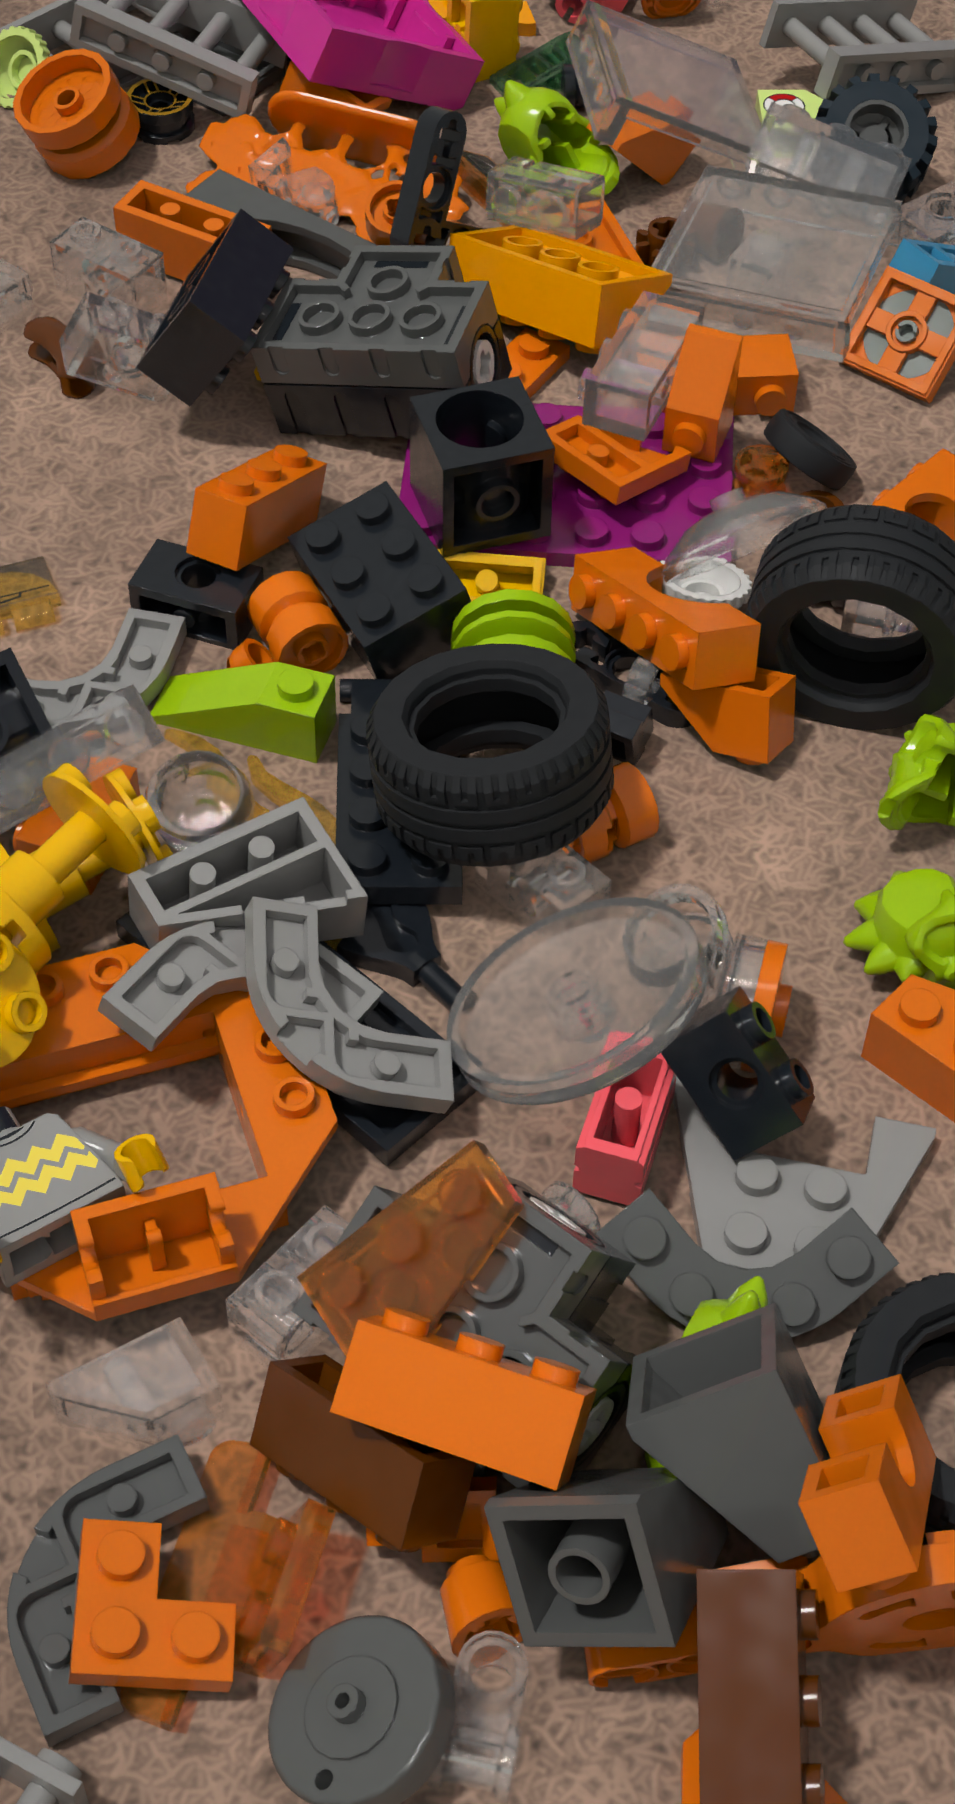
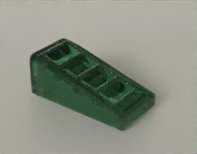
M569 31L555 37L490 76V84L503 97L505 82L508 80H520L523 85L530 88L544 87L561 92L562 64L572 63L576 68H587L590 63H594V52L574 31Z

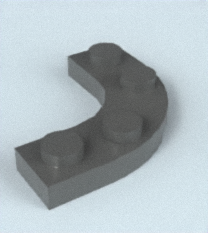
M650 1188L595 1233L636 1263L629 1274L631 1279L658 1308L686 1327L701 1301L728 1299L739 1286L755 1276H761L765 1283L768 1305L776 1303L790 1336L795 1337L831 1320L899 1264L898 1260L852 1207L795 1255L772 1267L742 1269L715 1260L691 1239Z
M178 1434L116 1461L90 1474L71 1487L46 1511L34 1527L36 1536L23 1557L18 1573L13 1572L7 1603V1628L10 1646L16 1666L49 1748L124 1712L114 1686L68 1684L83 1518L162 1523L161 1532L210 1510L207 1496Z

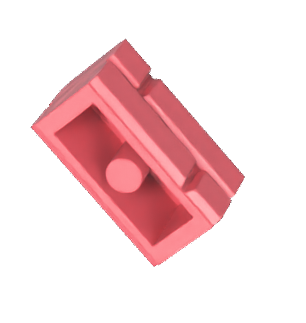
M622 1037L613 1039L606 1059L605 1069L602 1070L576 1146L572 1187L579 1192L624 1205H630L643 1194L674 1098L676 1074L658 1047Z

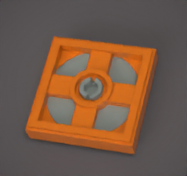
M887 265L836 359L850 368L930 404L955 361V294Z

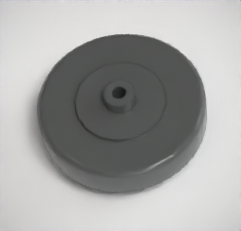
M381 1615L358 1616L346 1619L325 1629L308 1642L289 1664L276 1688L268 1721V1742L272 1761L280 1778L292 1792L308 1804H401L428 1780L438 1766L449 1743L456 1709L455 1689L450 1670L439 1651L428 1640L408 1624L391 1617Z

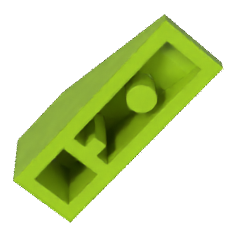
M282 662L174 675L169 677L148 716V721L317 763L337 722L335 675Z

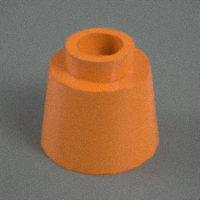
M477 1554L466 1556L453 1563L448 1568L446 1579L440 1588L452 1653L459 1659L472 1661L521 1643L523 1641L500 1562L491 1561L488 1557Z

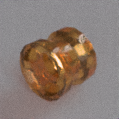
M756 444L741 449L736 455L734 473L736 475L732 481V496L734 500L743 507L760 511L769 510L780 505L785 498L786 486L784 481L788 478L790 462L770 445Z

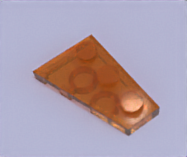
M473 1140L297 1276L346 1357L358 1319L375 1315L383 1317L386 1307L406 1310L430 1319L431 1324L428 1333L436 1335L442 1326V1323L439 1321L465 1282L474 1280L525 1204L485 1144Z

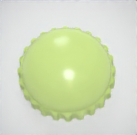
M10 26L8 30L3 29L0 33V106L8 109L13 108L15 97L9 98L7 94L15 96L18 86L30 70L50 57V51L46 47V41L42 40V35L35 33L36 31L23 26Z

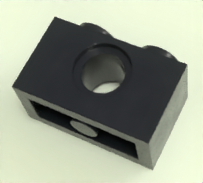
M157 539L128 583L131 608L185 617L186 637L234 650L247 638L253 627L248 617L247 605L251 594L264 582L263 567L248 564L242 569L234 571L186 553L187 546Z
M741 986L734 988L673 1022L658 1047L734 1161L804 1125L815 1099L813 1094L814 1086L808 1071L796 1058L789 1059L775 1038L776 1030L769 1013L760 1003L756 1001L751 1002ZM737 1061L749 1065L755 1071L757 1077L746 1078L738 1075L733 1071L729 1062Z

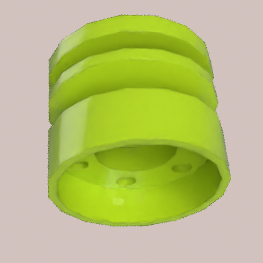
M504 589L483 594L466 604L453 621L451 650L491 643L521 644L549 650L570 659L574 663L576 660V649L574 647L575 628L569 613L553 598L532 590Z

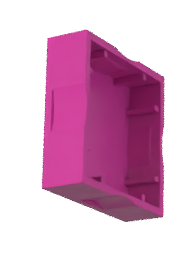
M241 0L309 82L428 106L458 110L463 108L485 62L454 27L434 10L428 0Z

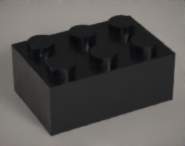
M240 209L187 275L136 368L189 407L204 390L213 395L230 371V367L226 364L232 359L240 363L255 344L258 335L251 330L257 331L272 311L274 303L268 300V298L273 300L288 280L290 273L284 269V266L294 248L243 209Z
M387 481L287 537L301 571L310 575L327 601L328 607H330L347 633L349 643L374 679L393 680L412 665L436 654L451 650L453 621L462 608L471 602L468 591Z

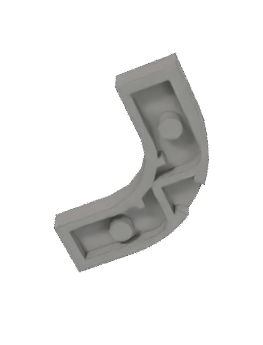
M129 608L113 647L101 664L83 675L61 681L27 679L58 741H68L99 734L128 721L146 708L161 692L172 672L187 635L185 617Z
M253 896L245 909L247 987L256 1016L268 1037L284 1057L303 1074L335 1094L368 1104L445 1114L454 1102L451 1041L388 1033L357 1022L338 1007L324 986L319 965L317 906Z
M209 921L184 928L169 935L146 952L102 996L98 1011L152 1052L193 1008L211 996L237 990L249 992L245 966V927H215L214 921ZM319 944V965L326 990L342 1011L361 1024L377 1006L384 991L333 952Z

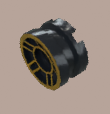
M149 79L141 80L132 85L128 90L127 94L139 113L141 126L138 137L144 143L168 145L170 141L186 139L195 130L193 99Z

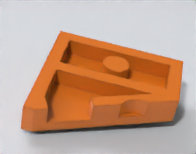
M580 415L546 429L555 447L554 463L560 469L570 473L596 491L599 496L615 505L621 504L686 472L692 453L679 446H675L673 452L668 455L643 448L641 446L644 435L625 429L610 428L602 422Z

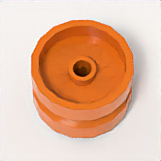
M84 48L65 50L43 60L30 70L18 86L13 101L15 119L35 144V148L53 172L69 179H88L108 171L130 151L136 142L141 126L138 110L128 94L120 87L119 80L108 62L99 53Z

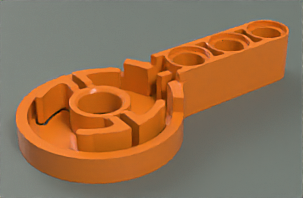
M955 1530L925 1533L928 1545H922L918 1571L910 1573L901 1583L880 1591H870L863 1586L837 1594L821 1556L809 1565L807 1558L801 1555L781 1563L770 1558L717 1568L796 1569L804 1574V1589H817L820 1610L819 1640H806V1653L830 1651L858 1656H877L955 1647ZM697 1603L676 1647H584L589 1684L602 1688L608 1687V1679L633 1676L637 1684L697 1674Z

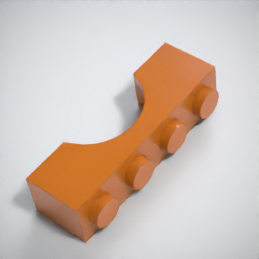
M636 547L575 554L574 575L569 582V597L573 611L693 691L755 681L761 623L728 603L695 602L663 594L664 564Z

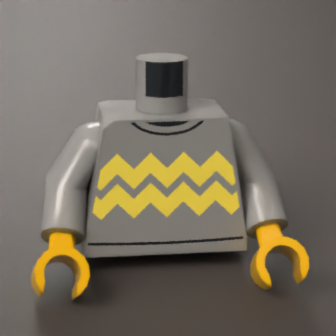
M0 1107V1276L6 1288L78 1251L70 1214L71 1210L126 1196L122 1181L127 1182L132 1192H138L144 1187L143 1175L154 1170H160L164 1173L170 1169L153 1135L139 1134L121 1143L81 1126L71 1128L58 1114L46 1113L21 1126L10 1108Z

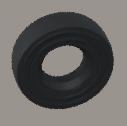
M780 409L764 430V435L769 443L785 459L810 478L826 487L840 490L857 468L851 456L837 442L814 424L792 411Z

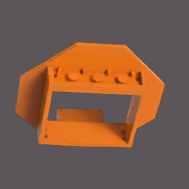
M132 943L44 965L36 973L40 995L44 998L47 1005V1018L42 1028L34 1033L27 1049L16 1060L0 1068V1107L5 1106L11 1109L218 1055L258 1179L220 1189L216 1174L212 1172L71 1210L70 1214L78 1251L10 1286L14 1301L39 1295L42 1301L52 1300L92 1320L101 1321L240 1282L270 1233L279 1227L289 1225L287 1207L337 1130L338 1121L327 1089L299 1071L284 1057L268 1037L256 1016L249 992L237 990L211 996L193 1008L162 1042L150 1052L98 1011L102 996L150 949Z

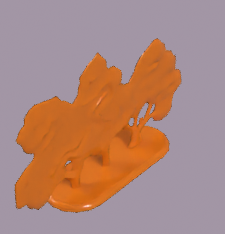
M284 90L275 93L268 102L269 119L279 134L272 135L265 132L259 121L248 114L232 117L225 123H210L199 147L216 163L217 168L205 171L196 179L187 183L185 186L187 193L218 169H221L330 223H333L336 217L348 216L356 226L355 231L357 235L367 240L368 232L365 220L366 199L373 189L382 183L389 182L392 170H396L395 175L397 176L405 174L418 121L409 117L309 93ZM286 142L280 152L273 153L271 149L274 144ZM437 156L433 157L432 162H436ZM346 158L376 165V167L368 169L353 167L347 163ZM384 170L382 178L372 179L371 175L374 172ZM432 173L428 175L423 186V190L427 195L430 194L433 187L434 179ZM457 174L447 219L454 221L460 220L463 213L469 210L464 201L458 197L459 187L463 181L459 174Z

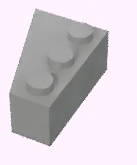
M304 797L128 874L129 915L150 949L169 935L199 923L214 921L215 927H245V909L253 896L317 906L318 942L364 934L368 895Z

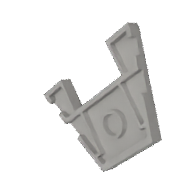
M676 1076L673 1102L677 1112L682 1155L685 1159L690 1188L689 1196L698 1246L715 1260L742 1269L772 1267L795 1255L851 1207L879 1238L886 1222L909 1188L914 1175L931 1151L936 1135V1128L876 1116L872 1129L865 1174L756 1152H750L734 1161Z

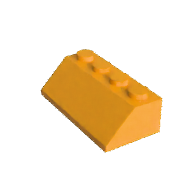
M523 224L450 233L449 246H455L464 282H470L471 280L489 281L497 314L501 315L500 321L502 323L512 326L529 325L538 329L537 334L540 337L552 340L567 339L576 343L575 348L585 353L603 354L607 352V347L630 343L672 283L673 274Z

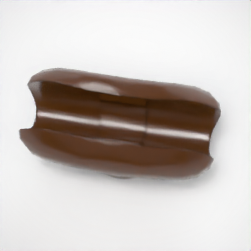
M50 316L37 317L26 323L23 332L24 337L34 342L29 347V357L46 364L55 372L60 379L62 393L67 397L81 399L90 395L97 385L98 374L96 365L105 360L102 344L91 325L84 322L76 327L69 328L57 318Z

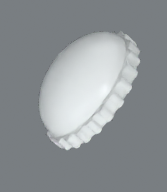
M677 554L674 557H667L665 561H660V563L664 564L663 594L695 602L728 603L736 609H739L748 602L752 590V581L749 580V575L744 574V570L737 568L735 564L727 563L726 560L716 559L713 556H703L702 554Z

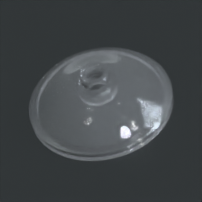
M742 488L724 493L709 501L713 510L712 513L699 519L682 534L665 560L662 569L666 584L678 582L762 550L771 544L772 539L780 531L789 527L794 521L826 509L827 505L814 497L784 491L760 493L747 498Z

